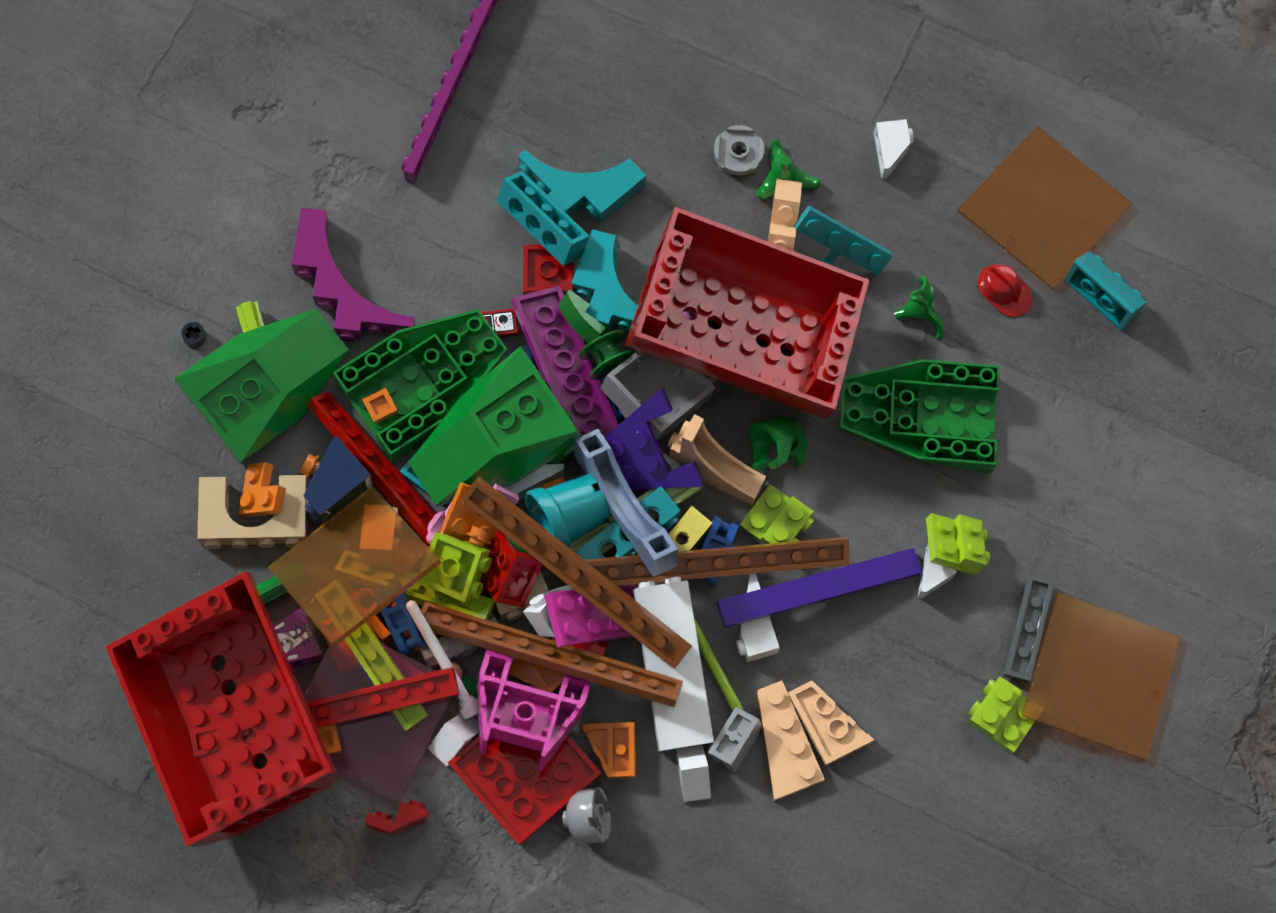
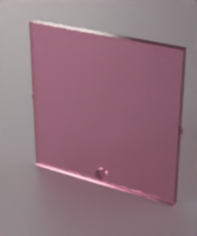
M338 630L312 681L308 683V689L304 695L306 702L375 686ZM384 646L405 678L435 671ZM452 697L424 703L423 706L429 713V716L408 731H405L393 711L336 724L342 752L329 754L336 772L400 803L427 747L432 744L431 739Z

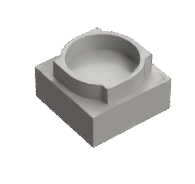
M637 351L607 374L600 389L621 410L623 416L627 418L656 392L664 388L673 411L649 420L655 437L659 441L704 405L716 387L703 374Z

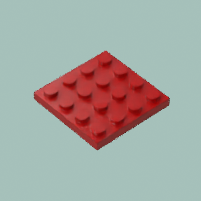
M480 735L448 762V765L515 843L520 846L562 810L575 793L585 790L602 775V772L569 735L542 771L538 770L541 751L490 738L486 753L482 755Z

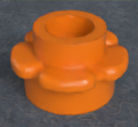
M308 454L299 472L306 475L307 479L310 475L314 476L321 463L318 461L319 456L315 457Z
M472 526L470 533L467 532V535L471 536L469 542L484 548L485 543H492L490 542L492 533Z

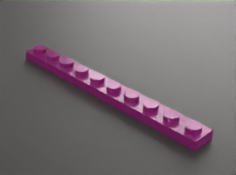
M479 0L481 3L478 9H473L470 17L469 29H464L460 39L462 44L459 50L453 52L451 57L452 66L442 76L440 92H435L431 101V106L433 107L429 114L426 113L421 123L423 129L420 135L416 134L413 139L410 157L406 156L402 163L401 170L404 172L405 181L415 184L499 0Z

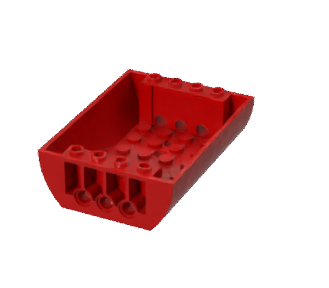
M674 207L653 255L626 340V346L813 416L827 419L836 409L869 279ZM683 312H691L695 316V320L686 319ZM707 321H715L719 325V329L710 328ZM756 339L765 340L768 347L759 346ZM780 348L789 349L792 356L783 355Z
M242 572L105 646L187 847L211 844L238 836L325 791L336 783L338 779L336 769L254 578L249 572ZM223 656L226 664L222 670L218 671L215 667V662L218 657ZM233 680L236 684V690L232 695H228L225 687L229 681ZM220 723V729L200 733L196 736L199 750L209 751L218 745H221L222 750L194 757L189 730ZM247 729H254L257 734L256 740L252 744L244 742L245 737H243V734ZM215 732L221 733V742L216 743V738L213 736ZM260 754H264L267 757V764L263 769H259L256 764L257 757Z

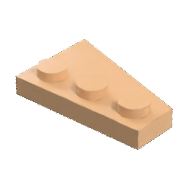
M813 681L788 692L790 700L825 766L874 741Z

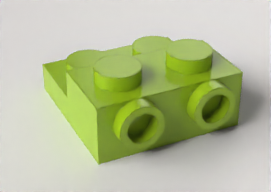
M770 484L740 523L739 528L762 544L799 541L796 538L801 531L806 533L815 521L812 519L814 511L793 496L789 498Z
M931 513L926 518L930 563L976 575L988 565L990 553L985 551L988 532L986 529H983L982 520L961 514L955 519H951Z
M435 532L418 583L462 602L473 601L474 598L479 597L483 589V584L480 583L482 573H486L491 566L492 559L488 557L490 550L469 541L458 540L442 532Z
M1000 676L996 681L993 679L989 681L983 690L986 697L982 703L979 701L974 703L968 712L972 717L967 724L1013 754L1043 709L1023 696L1020 689Z

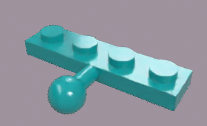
M809 205L794 224L795 230L831 249L825 258L818 259V261L833 266L837 257L842 255L870 272L879 275L893 257L890 250Z

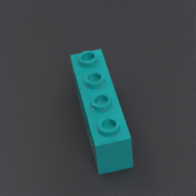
M523 171L504 178L496 201L563 266L581 258L590 236Z
M661 486L639 502L647 513H656L659 517L657 524L663 528L665 527L667 530L680 521L678 519V516L681 515L680 509ZM617 521L576 551L577 555L584 560L606 558L602 555V549L607 545H612L617 549L614 557L637 555L631 542L623 538L624 532Z

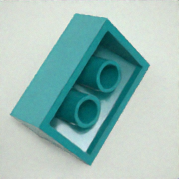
M1090 251L1074 261L1064 280L1120 331L1143 310L1147 303L1139 291L1130 288L1120 274L1112 272L1101 257L1094 256Z

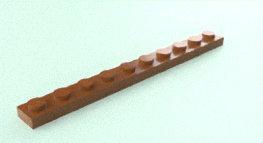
M478 477L461 499L672 668L675 669L692 648L690 643L482 478Z
M847 537L679 551L677 566L655 577L652 576L639 555L585 560L617 586L639 584L647 581L665 582V579L681 577V580L850 565L849 539Z
M425 601L421 609L423 616L434 633L664 705L675 707L682 689L683 681L572 646L557 648L556 641Z

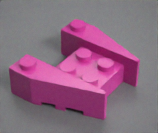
M486 650L477 684L481 754L485 755L490 738L542 752L538 770L542 771L582 717L591 681L565 674L559 695L508 681L513 657Z

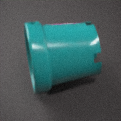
M587 473L546 489L539 487L529 490L525 495L528 515L567 547H570V543L592 530L608 523L610 520L607 518L611 516L602 489L597 491L591 486L597 483V481L591 474Z

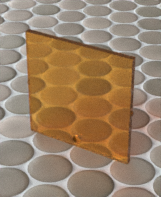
M1037 126L1000 165L995 167V171L958 208V212L1053 290L1068 274L1074 261L1091 249H1095V244L1133 203Z
M371 486L268 568L333 647H335L382 609L389 606L392 601L431 572L441 562L376 489Z
M1058 592L1022 716L1081 737L1083 741L1089 740L1146 761L1180 636L1128 618L1120 612L1115 613Z

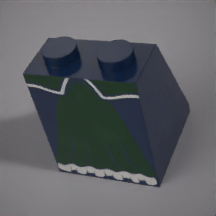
M337 436L331 441L303 495L306 501L304 508L308 512V517L316 526L321 524L325 530L375 490L369 472Z

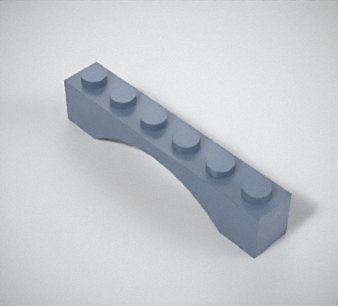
M599 429L576 438L575 459L585 474H591L597 481L593 486L597 491L602 489L610 512L652 576L655 577L676 567L678 559L677 546L665 528L657 524L638 502L617 464L611 447Z

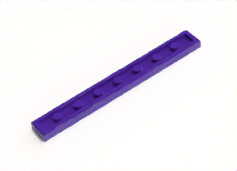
M914 548L718 600L716 605L723 626L727 628L918 576L922 573V569Z

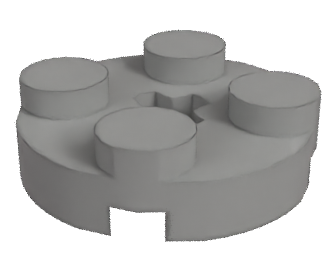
M742 125L731 126L721 135L719 134L714 144V158L718 168L722 172L737 176L756 172L764 156V143L761 137L759 138L750 127ZM737 146H741L742 150L746 152L736 155L732 150H735Z

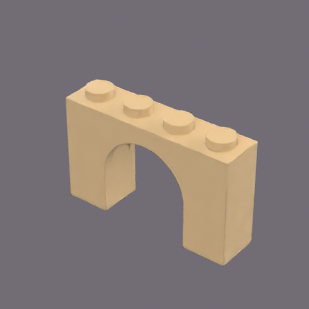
M306 475L279 476V486L286 488L281 514H274L267 523L257 527H244L230 518L229 483L226 477H199L197 539L201 546H205L207 549H219L221 545H231L232 548L243 549L247 548L248 545L272 548L274 544H285L286 547L294 548L300 547L301 544H308V512L304 508L306 501L303 496L308 487Z

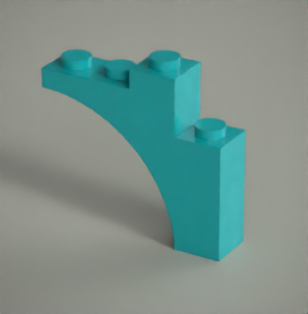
M526 150L518 155L519 172L523 171L570 217L584 206V210L591 218L594 219L596 217L602 223L646 186L647 175L630 158L607 170L592 173H574L550 167L533 157Z
M592 229L571 284L575 294L585 300L591 299L586 313L606 327L601 334L614 331L616 325L624 331H630L637 305L627 296L618 281L617 257L620 245L617 236Z

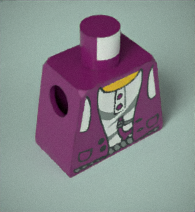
M303 608L274 625L292 668L325 660Z

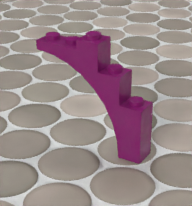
M301 208L292 268L294 274L302 278L316 276L313 291L314 303L325 310L337 308L334 330L339 338L351 342L355 341V339L362 340L363 330H367L368 333L380 335L382 332L394 334L398 330L416 326L414 317L393 313L376 306L359 295L345 281L330 253L327 211Z

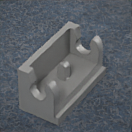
M735 707L708 754L712 756L716 763H723L729 771L735 774L762 730L760 720Z

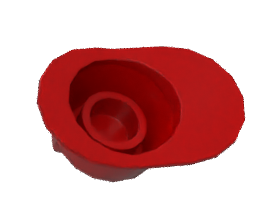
M1000 264L989 265L979 274L977 281L979 291L1003 315L1018 317L1027 313L1033 300L1032 292L1013 268Z

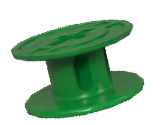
M615 330L591 341L578 353L579 359L587 360L594 358L598 365L590 373L591 380L606 378L607 374L636 353L632 350L620 353L616 346L624 337V331Z

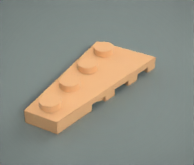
M783 681L757 690L774 801L824 782L823 774Z

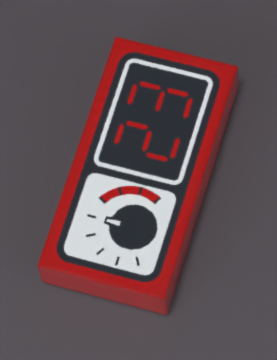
M514 309L481 312L499 338L518 336Z

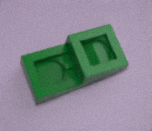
M569 289L558 305L571 327L589 344L598 338L606 327L585 312L590 304Z

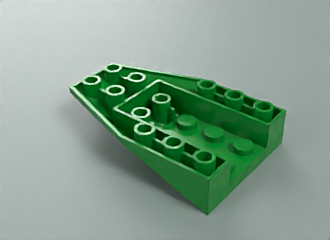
M314 309L238 334L177 376L175 383L187 399L195 404L224 441V446L241 465L304 417L309 409L307 406L311 398L318 396L349 349L321 313Z
M479 309L398 330L334 371L333 375L340 390L392 464H394L432 434L458 399L492 371L508 350ZM386 388L398 410V414L374 424L362 399Z
M520 346L458 399L409 461V465L435 505L441 506L452 502L460 482L472 485L480 477L492 487L495 484L505 487L518 483L574 445L575 439L581 437V434L563 410L529 356Z
M921 359L844 377L842 382L840 429L919 461L992 474L997 465V440H994L1000 366Z

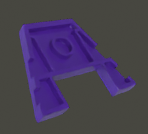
M664 388L656 392L604 437L611 447L617 464L630 489L659 488L660 486L662 488L700 487L704 484L695 461L673 470L669 469L649 423V420L673 411Z

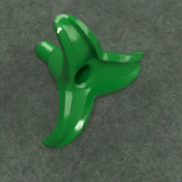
M774 139L771 141L769 150L771 170L755 193L760 200H767L774 196L777 179L802 182L801 190H813L819 187L821 182L819 178L808 175L794 165L791 158L786 155L779 140Z
M922 276L919 279L922 287L910 294V300L905 304L904 308L895 311V316L898 321L908 317L911 319H925L931 322L937 330L936 339L939 340L944 335L945 326L940 315L932 307L934 300L933 286L928 278Z

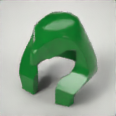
M776 416L751 425L749 439L755 462L751 467L755 471H762L768 466L771 470L778 468L787 462L788 457L795 461L796 467L801 466L805 462L808 440L805 429L797 418ZM773 443H776L778 458L770 462L768 449Z

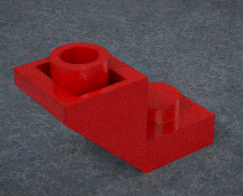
M410 800L408 804L402 801L394 822L390 821L391 816L376 811L375 815L367 814L364 824L367 828L394 836L427 821L429 813L424 809L425 805Z

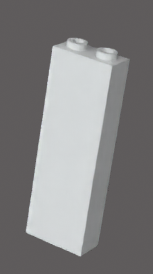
M681 577L665 579V584L654 585V581L639 583V588L633 590L634 600L692 645V648L674 669L641 643L646 670L683 681L675 707L650 700L658 751L714 742L688 580L681 581Z

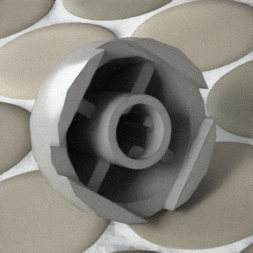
M600 787L585 789L575 793L569 800L566 811L563 812V823L578 841L583 843H601L609 838L611 816L610 812L605 814L603 804L608 803L604 791Z

